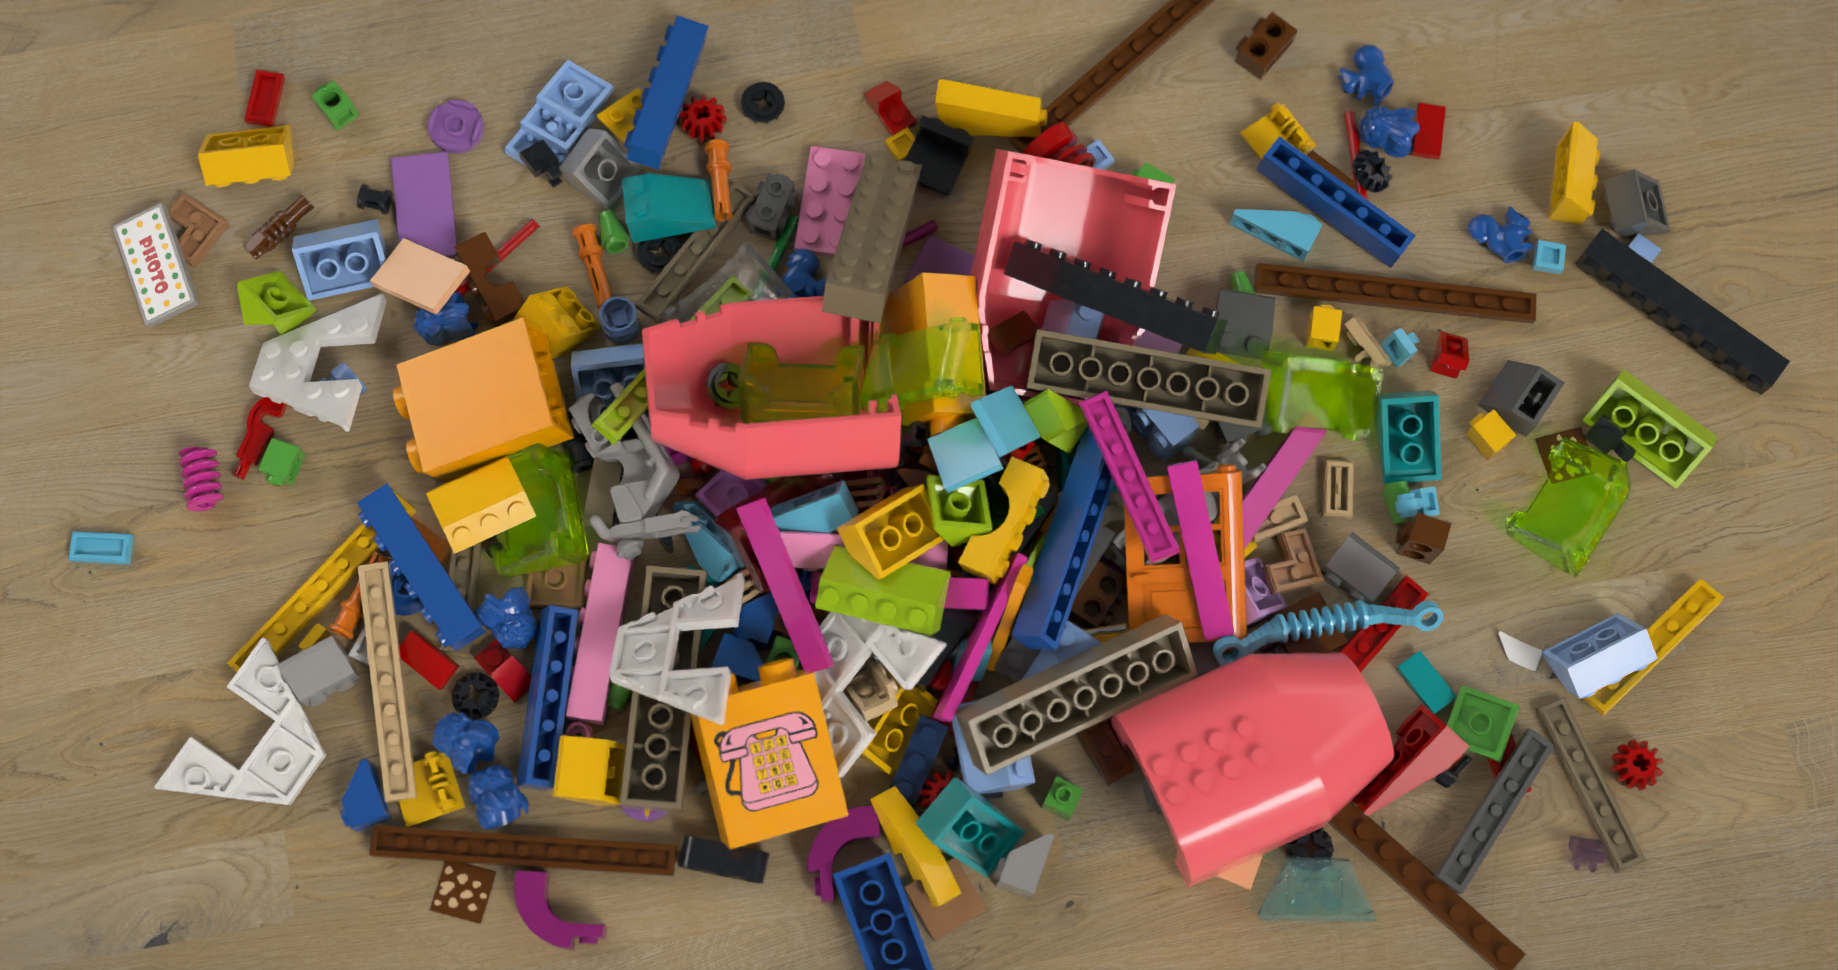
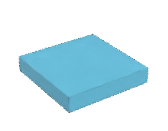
M977 417L927 439L942 482L948 493L1003 469L1000 458Z

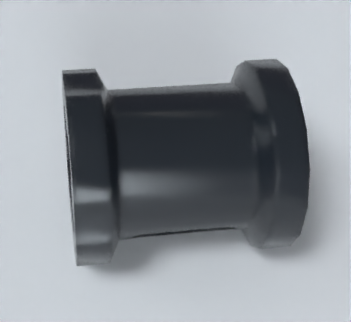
M363 184L358 193L357 207L359 209H365L366 207L379 210L381 214L387 215L392 205L393 193L388 189L385 191L371 189L369 185Z
M915 421L910 426L901 425V452L909 450L912 446L920 448L928 444L927 439L930 438V430L927 424Z
M577 437L563 444V449L568 451L572 463L570 468L572 473L585 472L593 468L594 459L591 458L585 446V443L588 442L585 437Z

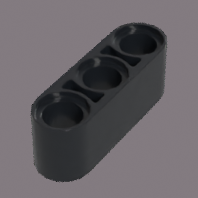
M684 836L678 867L763 884L770 853L742 846L730 849L723 842Z

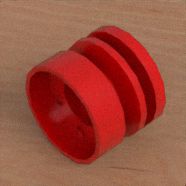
M1065 122L1055 124L1045 130L1023 152V154L1092 168L1096 162L1095 157L1092 153L1087 152V147L1084 144L1075 146L1078 140L1077 135Z

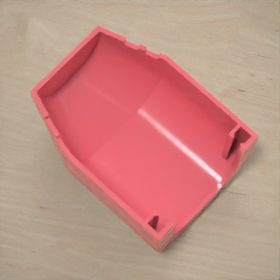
M995 150L970 275L976 277L984 381L987 389L1000 391L1013 386L1017 395L1035 397L1041 393V391L1026 389L1035 339L1002 357L988 340V330L1023 310L1038 328L1042 330L1049 302L1065 299L1004 275L1014 242L1025 243L1026 239L1043 244L1042 250L1050 252L1051 248L1067 253L1066 259L1075 261V258H1080L1091 262V268L1097 271L1100 270V267L1117 272L1115 278L1123 281L1126 277L1136 279L1142 282V288L1150 291L1151 287H1155L1176 184L1007 150ZM1105 314L1098 340L1133 346L1137 338H1141L1145 330ZM1060 395L1068 401L1074 403L1075 405H1079L1080 401L1085 400L1082 398Z
M824 296L726 303L720 305V312L706 316L704 311L695 313V319L679 324L678 319H674L642 329L651 440L745 480L896 468L900 452L901 413L897 395H891V399H888L887 413L885 411L879 371L880 323L822 312ZM733 363L742 368L748 376L750 394L746 402L738 408L725 410L724 407L715 405L712 397L707 396L709 391L705 383L708 380V372L718 364ZM728 380L719 384V386L726 389V393L736 389L728 385Z
M1341 652L1248 654L1112 716L1110 724L1124 752L1129 747L1133 751L1162 810L1177 847L1178 854L1175 858V863L1187 888L1324 827L1382 772L1394 758L1391 736L1381 709L1361 672L1351 659Z

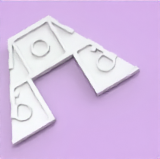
M379 294L264 342L249 383L252 392L261 397H269L271 401L281 404V402L288 404L295 411L307 416H317L322 422L329 421L337 424L344 431H350L362 389L359 380L310 382L321 347L375 344L387 303L384 295Z
M736 574L737 579L715 589L713 586H709L699 594H691L673 603V608L655 615V612H651L638 621L629 622L618 627L609 672L612 683L715 723L724 724L731 678L729 668L673 671L679 631L738 627L745 583L743 574Z
M835 612L828 614L819 628L834 665L813 673L815 674L839 777H843L876 736V732L843 693V690L869 656L874 653L903 689L912 690L947 645L945 642L913 631Z
M262 637L227 686L230 690L275 720L243 766L238 769L194 737H190L156 783L155 789L291 805L326 757V753L301 703L277 666L280 662L268 639Z

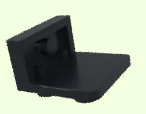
M922 115L918 123L917 136L904 161L922 165L919 179L920 185L943 195H949L970 154L974 137L970 136L964 129H954L945 125L943 121L936 117Z

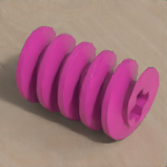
M189 447L180 450L178 453L182 457L180 465L184 468L181 475L185 479L183 487L187 490L184 496L189 501L186 504V508L190 511L198 512L214 508L216 502L224 499L223 494L214 493V491L222 488L221 483L213 482V480L220 478L221 474L211 471V469L219 466L218 461L210 460V458L217 456V451L205 447Z

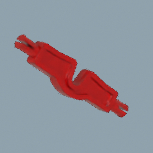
M264 397L252 407L247 418L248 431L236 454L240 462L233 474L234 477L245 480L251 464L254 466L258 465L271 438L274 437L273 428L263 424L262 419L265 416L283 417L287 404L283 402L278 404L271 401L269 397Z

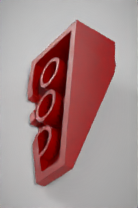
M1422 703L1397 730L1396 733L1400 737L1393 746L1394 758L1392 762L1352 800L1367 816L1449 769L1470 747Z

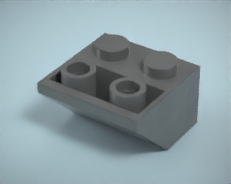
M1508 360L1477 406L1488 413L1495 410L1509 427L1526 437L1537 426L1565 382L1542 367Z

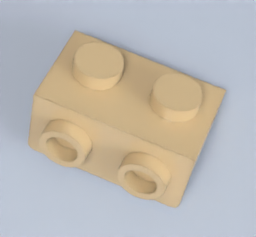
M871 656L865 662L866 669L857 673L843 690L865 721L898 707L895 694L899 691L894 679L891 676L887 678L881 662H875Z

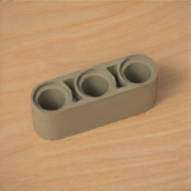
M598 457L594 458L583 515L584 526L592 527L590 518L593 515L600 516L609 529L615 526L614 513L616 509L610 490L613 486L619 485L620 473H624L621 462L607 463Z

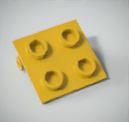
M636 88L596 116L623 144L625 143L628 131L634 132L636 127L632 125L636 110H642L643 104H640L643 92L639 88Z
M1279 102L1271 107L1270 113L1240 132L1241 136L1261 160L1279 136L1303 154L1317 146L1287 107Z
M434 751L426 754L424 759L413 762L418 798L399 801L406 827H411L465 808L450 757L445 756V753L437 754Z

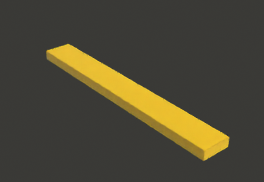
M393 491L411 518L417 511ZM362 523L227 664L238 672L262 637L269 640L276 656H278L358 573V566L366 565L370 561L373 552L380 550L373 539L377 535L372 526L366 528L364 523Z

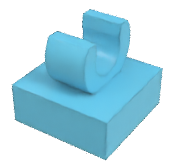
M1538 240L1535 244L1532 270L1560 275L1564 269L1566 245Z
M1400 328L1394 331L1380 346L1397 368L1418 351L1414 345L1420 340L1414 332L1406 335L1403 329Z

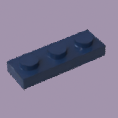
M923 714L920 716L890 788L896 786L913 809L949 728L948 725Z

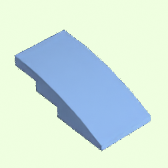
M567 59L536 96L535 106L520 122L521 129L505 147V154L525 165L520 159L519 152L543 139L558 157L559 168L588 128L592 126L597 118V114L600 113L611 95L614 86Z

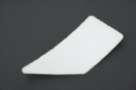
M1500 631L1499 636L1508 660L1536 671L1542 650Z

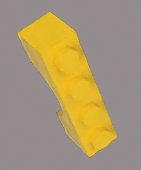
M1011 457L999 481L1004 493L1009 497L1010 508L1005 522L994 532L982 536H971L958 562L965 572L981 579H988L990 583L995 585L1000 577L1003 578L1006 575L1010 565L1008 560L1012 552L1019 549L1023 540L1022 533L1026 525L1032 523L1036 515L1035 507L1039 499L1044 498L1048 492L1049 479L1043 469Z

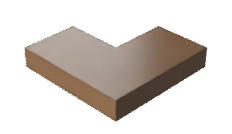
M183 192L168 209L171 220L186 229L178 241L185 262L196 268L229 227V223Z
M1306 527L1281 532L1277 535L1285 561L1262 567L1270 594L1275 595L1323 583L1325 580Z

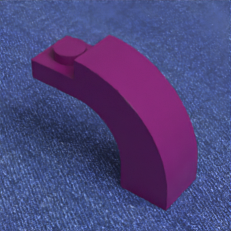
M873 806L847 810L849 816L827 822L817 834L809 853L808 873H820V877L814 878L815 896H821L822 903H834L833 863L839 851L855 841L879 839V818Z
M515 871L514 895L517 909L527 927L540 939L566 950L575 949V938H579V944L597 945L598 939H606L607 927L605 925L568 923L555 916L549 904L550 875L547 872Z

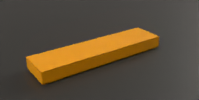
M1023 564L1014 583L992 644L993 650L986 669L993 672L996 670L994 667L1005 650L1034 572L1032 567Z

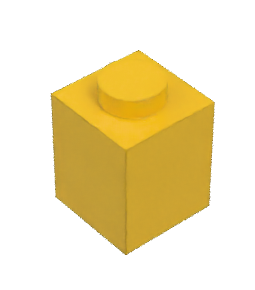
M1331 305L1314 306L1308 319L1305 347L1334 351L1339 342L1342 310H1337Z
M1492 410L1487 415L1483 412L1478 414L1469 422L1472 427L1465 434L1487 460L1517 436L1495 410Z

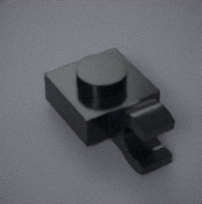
M543 139L519 152L520 159L535 178L543 174L553 188L563 183L559 177L562 175L561 170L558 168L559 159Z
M1605 414L1584 435L1585 439L1605 455L1613 449L1626 463L1631 460L1636 452L1631 445L1621 439L1626 434V431Z

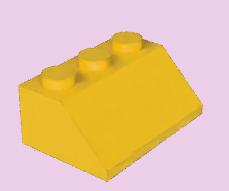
M1573 121L1557 144L1549 210L1550 220L1582 225L1586 218L1593 214L1595 200H1592V191L1595 190L1598 181V175L1594 174V171L1600 159V150L1597 149L1598 138L1580 122Z
M291 125L207 134L198 152L205 186L226 187L234 182L242 181L244 184H253L260 179L271 178L273 181H280L291 176L294 168Z
M508 456L426 492L454 554L536 517Z
M923 484L903 488L837 527L849 555L878 580L886 577L945 540L933 528L929 496Z
M885 667L884 670L887 678L891 676L898 687L899 692L895 694L898 707L867 721L876 732V736L859 758L894 779L920 716L923 714L930 717L938 700L929 692L925 691L923 693L915 687L912 690L903 689Z

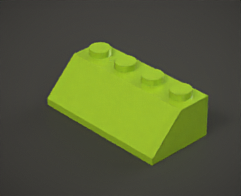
M1624 368L1583 418V421L1592 427L1603 414L1608 416L1626 431V434L1621 439L1636 450L1633 458L1675 489L1682 484L1712 450L1717 439L1715 434Z
M835 545L820 578L815 608L931 636L940 630L951 572L908 562L891 574L878 580L849 555L846 547Z

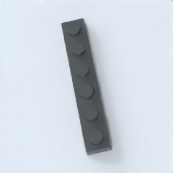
M1526 729L1433 877L1457 894H1463L1555 745L1533 729Z

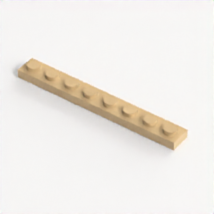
M387 561L358 566L385 802L414 799L418 797L390 564Z

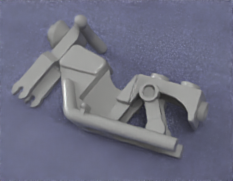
M620 382L610 387L615 398L625 389ZM594 393L578 398L575 402L576 404L569 408L574 417L571 419V422L579 434L583 433L588 441L585 443L588 452L593 458L598 457L607 463L621 462L624 468L622 481L610 490L618 519L624 524L615 525L609 529L600 516L593 515L590 518V524L600 538L612 543L618 542L617 557L631 560L642 552L640 548L644 545L640 539H658L699 532L702 526L691 527L693 522L700 521L701 519L685 510L654 517L679 480L680 473L665 446L651 440L650 423L646 413L632 426L639 439L622 442L621 438L614 445L592 427L594 421L599 417L602 406L606 403L604 399Z
M1243 438L1226 447L1217 455L1218 460L1216 461L1189 446L1184 447L1182 452L1186 458L1197 460V463L1204 467L1199 470L1200 474L1212 473V471L1217 470V465L1235 464V469L1240 468L1242 470V484L1256 478L1267 468L1264 463L1249 471L1244 467L1248 461L1238 451L1239 447L1246 443ZM1219 491L1204 492L1210 523H1216L1215 519L1220 516ZM1166 494L1157 501L1168 525H1178L1173 494ZM1125 529L1112 539L1114 543L1111 544V548L1115 553L1112 558L1122 570L1126 568ZM1172 532L1179 547V532ZM1144 549V565L1162 564L1168 559L1166 558L1151 564Z

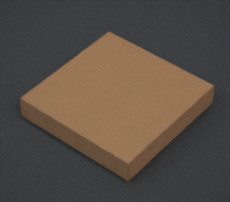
M529 549L526 592L530 599L529 608L544 609L549 605L575 610L585 608L586 597L584 596L588 573V551Z
M957 858L951 859L947 864L958 884L961 894L943 905L932 907L921 879L904 887L906 894L934 942L987 910Z

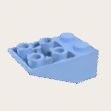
M1114 404L1121 414L1125 413L1129 417L1134 431L1140 436L1143 435L1148 440L1152 453L1158 458L1161 456L1165 462L1183 450L1184 447L1191 444L1200 427L1198 422L1191 417Z

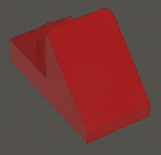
M886 80L863 94L891 136L906 127L910 129L916 125V119L901 99L902 90Z
M1440 331L1431 364V371L1451 378H1457L1460 370L1466 371L1469 363L1468 338Z
M495 639L474 658L514 703L529 690L531 675L506 648L499 644L498 640Z

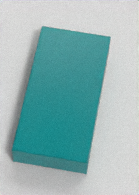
M1421 650L1395 668L1422 704L1434 714L1457 698Z

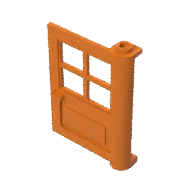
M1235 464L1217 465V470L1212 471V473L1200 474L1204 492L1219 491L1220 523H1212L1211 527L1212 530H1221L1222 561H1219L1235 633L1233 636L1241 640L1247 637L1242 470L1240 468L1235 469ZM1169 475L1146 476L1155 495L1173 494ZM1124 505L1129 630L1167 614L1182 622L1188 643L1216 642L1221 637L1206 641L1204 639L1189 566L1186 563V553L1179 521L1178 525H1171L1169 527L1172 532H1179L1180 563L1144 565V547Z

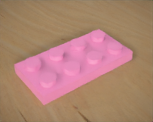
M811 146L794 251L808 249L817 256L834 258L866 159V153Z

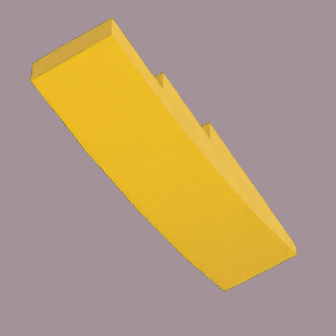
M896 786L871 798L872 805L894 854L902 853L913 881L921 879L932 907L941 906L961 894L958 884L938 846L934 845L916 824L919 819L918 815Z

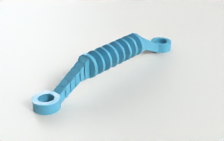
M1357 600L1354 608L1350 602H1346L1343 611L1339 604H1334L1332 614L1327 606H1323L1321 608V616L1316 608H1311L1310 618L1305 610L1299 611L1298 620L1294 612H1289L1287 622L1282 614H1277L1270 622L1268 621L1264 626L1262 625L1253 631V634L1250 633L1241 640L1233 635L1221 637L1213 646V654L1220 665H1226L1248 655L1250 652L1252 653L1268 642L1280 641V643H1287L1288 633H1290L1293 641L1299 640L1300 631L1305 639H1309L1311 637V629L1316 637H1321L1322 627L1327 635L1333 634L1334 626L1338 633H1343L1345 623L1349 631H1355L1356 621L1361 629H1367L1369 625L1383 622L1415 626L1422 631H1431L1442 623L1444 616L1442 610L1433 601L1421 602L1413 610H1403L1401 608L1367 604L1363 600ZM1433 612L1430 618L1422 620L1425 614ZM1235 647L1234 651L1230 654H1222L1227 648Z

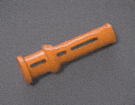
M714 139L707 142L704 146L709 160L706 169L712 178L714 217L718 221H724L725 213L728 221L733 217L728 175L731 171V163L727 157V153L730 150L729 143L725 140Z
M592 223L582 224L572 230V236L577 239L580 250L578 256L585 262L597 308L601 309L603 303L612 298L601 259L603 248L597 241L595 234L597 231L596 225Z
M373 552L368 564L387 562L390 559L382 554L379 556V553ZM359 581L349 599L341 602L340 607L342 609L334 623L328 626L331 632L348 640L353 639L354 635L352 632L360 618H364Z

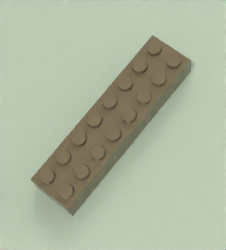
M880 155L866 156L826 280L822 312L881 323L916 200L922 165L913 164L910 161L887 159Z
M1037 329L1026 389L1041 392L1049 389L1059 395L1088 399L1107 391L1112 403L1116 405L1260 429L1262 427L1271 370Z
M647 565L641 618L651 612H655V615L673 608L674 602L691 594L703 592L707 588V571ZM702 629L679 631L673 671L698 669ZM635 691L632 693L620 805L624 809L683 813L692 733L690 712Z
M1164 614L962 707L956 711V717L973 765L984 774L989 775L1198 676L1182 622Z

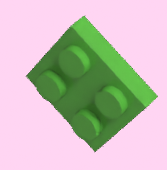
M1462 685L1447 726L1470 746L1467 751L1500 762L1520 705Z

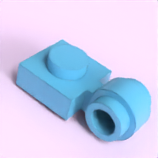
M1435 486L1410 490L1408 494L1397 495V501L1395 502L1396 512L1400 513L1401 518L1412 517L1417 513L1427 516L1440 515Z

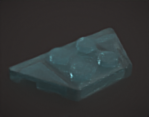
M1287 858L1258 911V918L1260 920L1376 921V915L1348 858Z

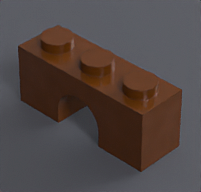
M484 231L455 246L457 256L453 257V259L467 265L469 268L468 276L471 280L467 284L474 297L480 295L484 303L480 307L488 322L493 320L498 327L513 319L525 302L513 280L504 285L495 286L485 279L489 268L500 263L499 255L486 232Z

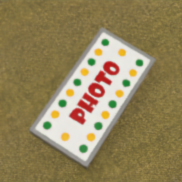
M159 203L113 226L146 326L150 328L200 304L165 204Z

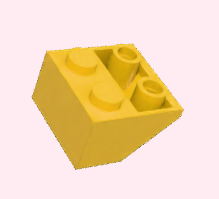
M568 286L529 295L514 317L515 320L524 317L546 332L553 359L567 355L601 328L594 319V316L584 307L576 294Z
M560 736L553 796L596 806L620 805L627 744L606 739Z

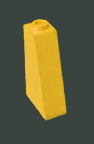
M945 79L938 80L935 100L938 118L949 127L964 129L969 135L1038 137L1041 134L1042 126L1047 125V109H1042L1041 98Z

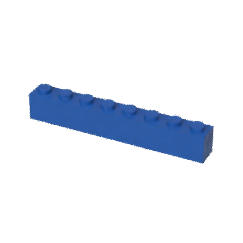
M1089 426L1086 427L1079 441L1075 457L1012 632V636L1028 649L1057 650L1114 485V480Z

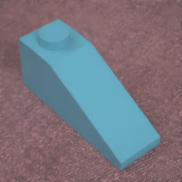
M1235 209L1229 225L1303 262L1323 225L1314 216L1302 214L1298 211Z
M844 480L769 508L777 528L780 530L830 533L837 530V527L856 517L859 511Z
M689 500L674 503L673 510L675 513L685 510L701 519L700 521L693 522L691 527L702 526L701 530L697 533H686L685 536L698 564L707 571L708 575L717 582L729 580L740 572L750 549L697 501Z

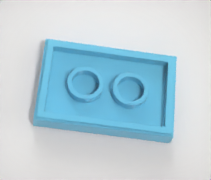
M1013 386L987 395L970 404L999 457L1041 437Z

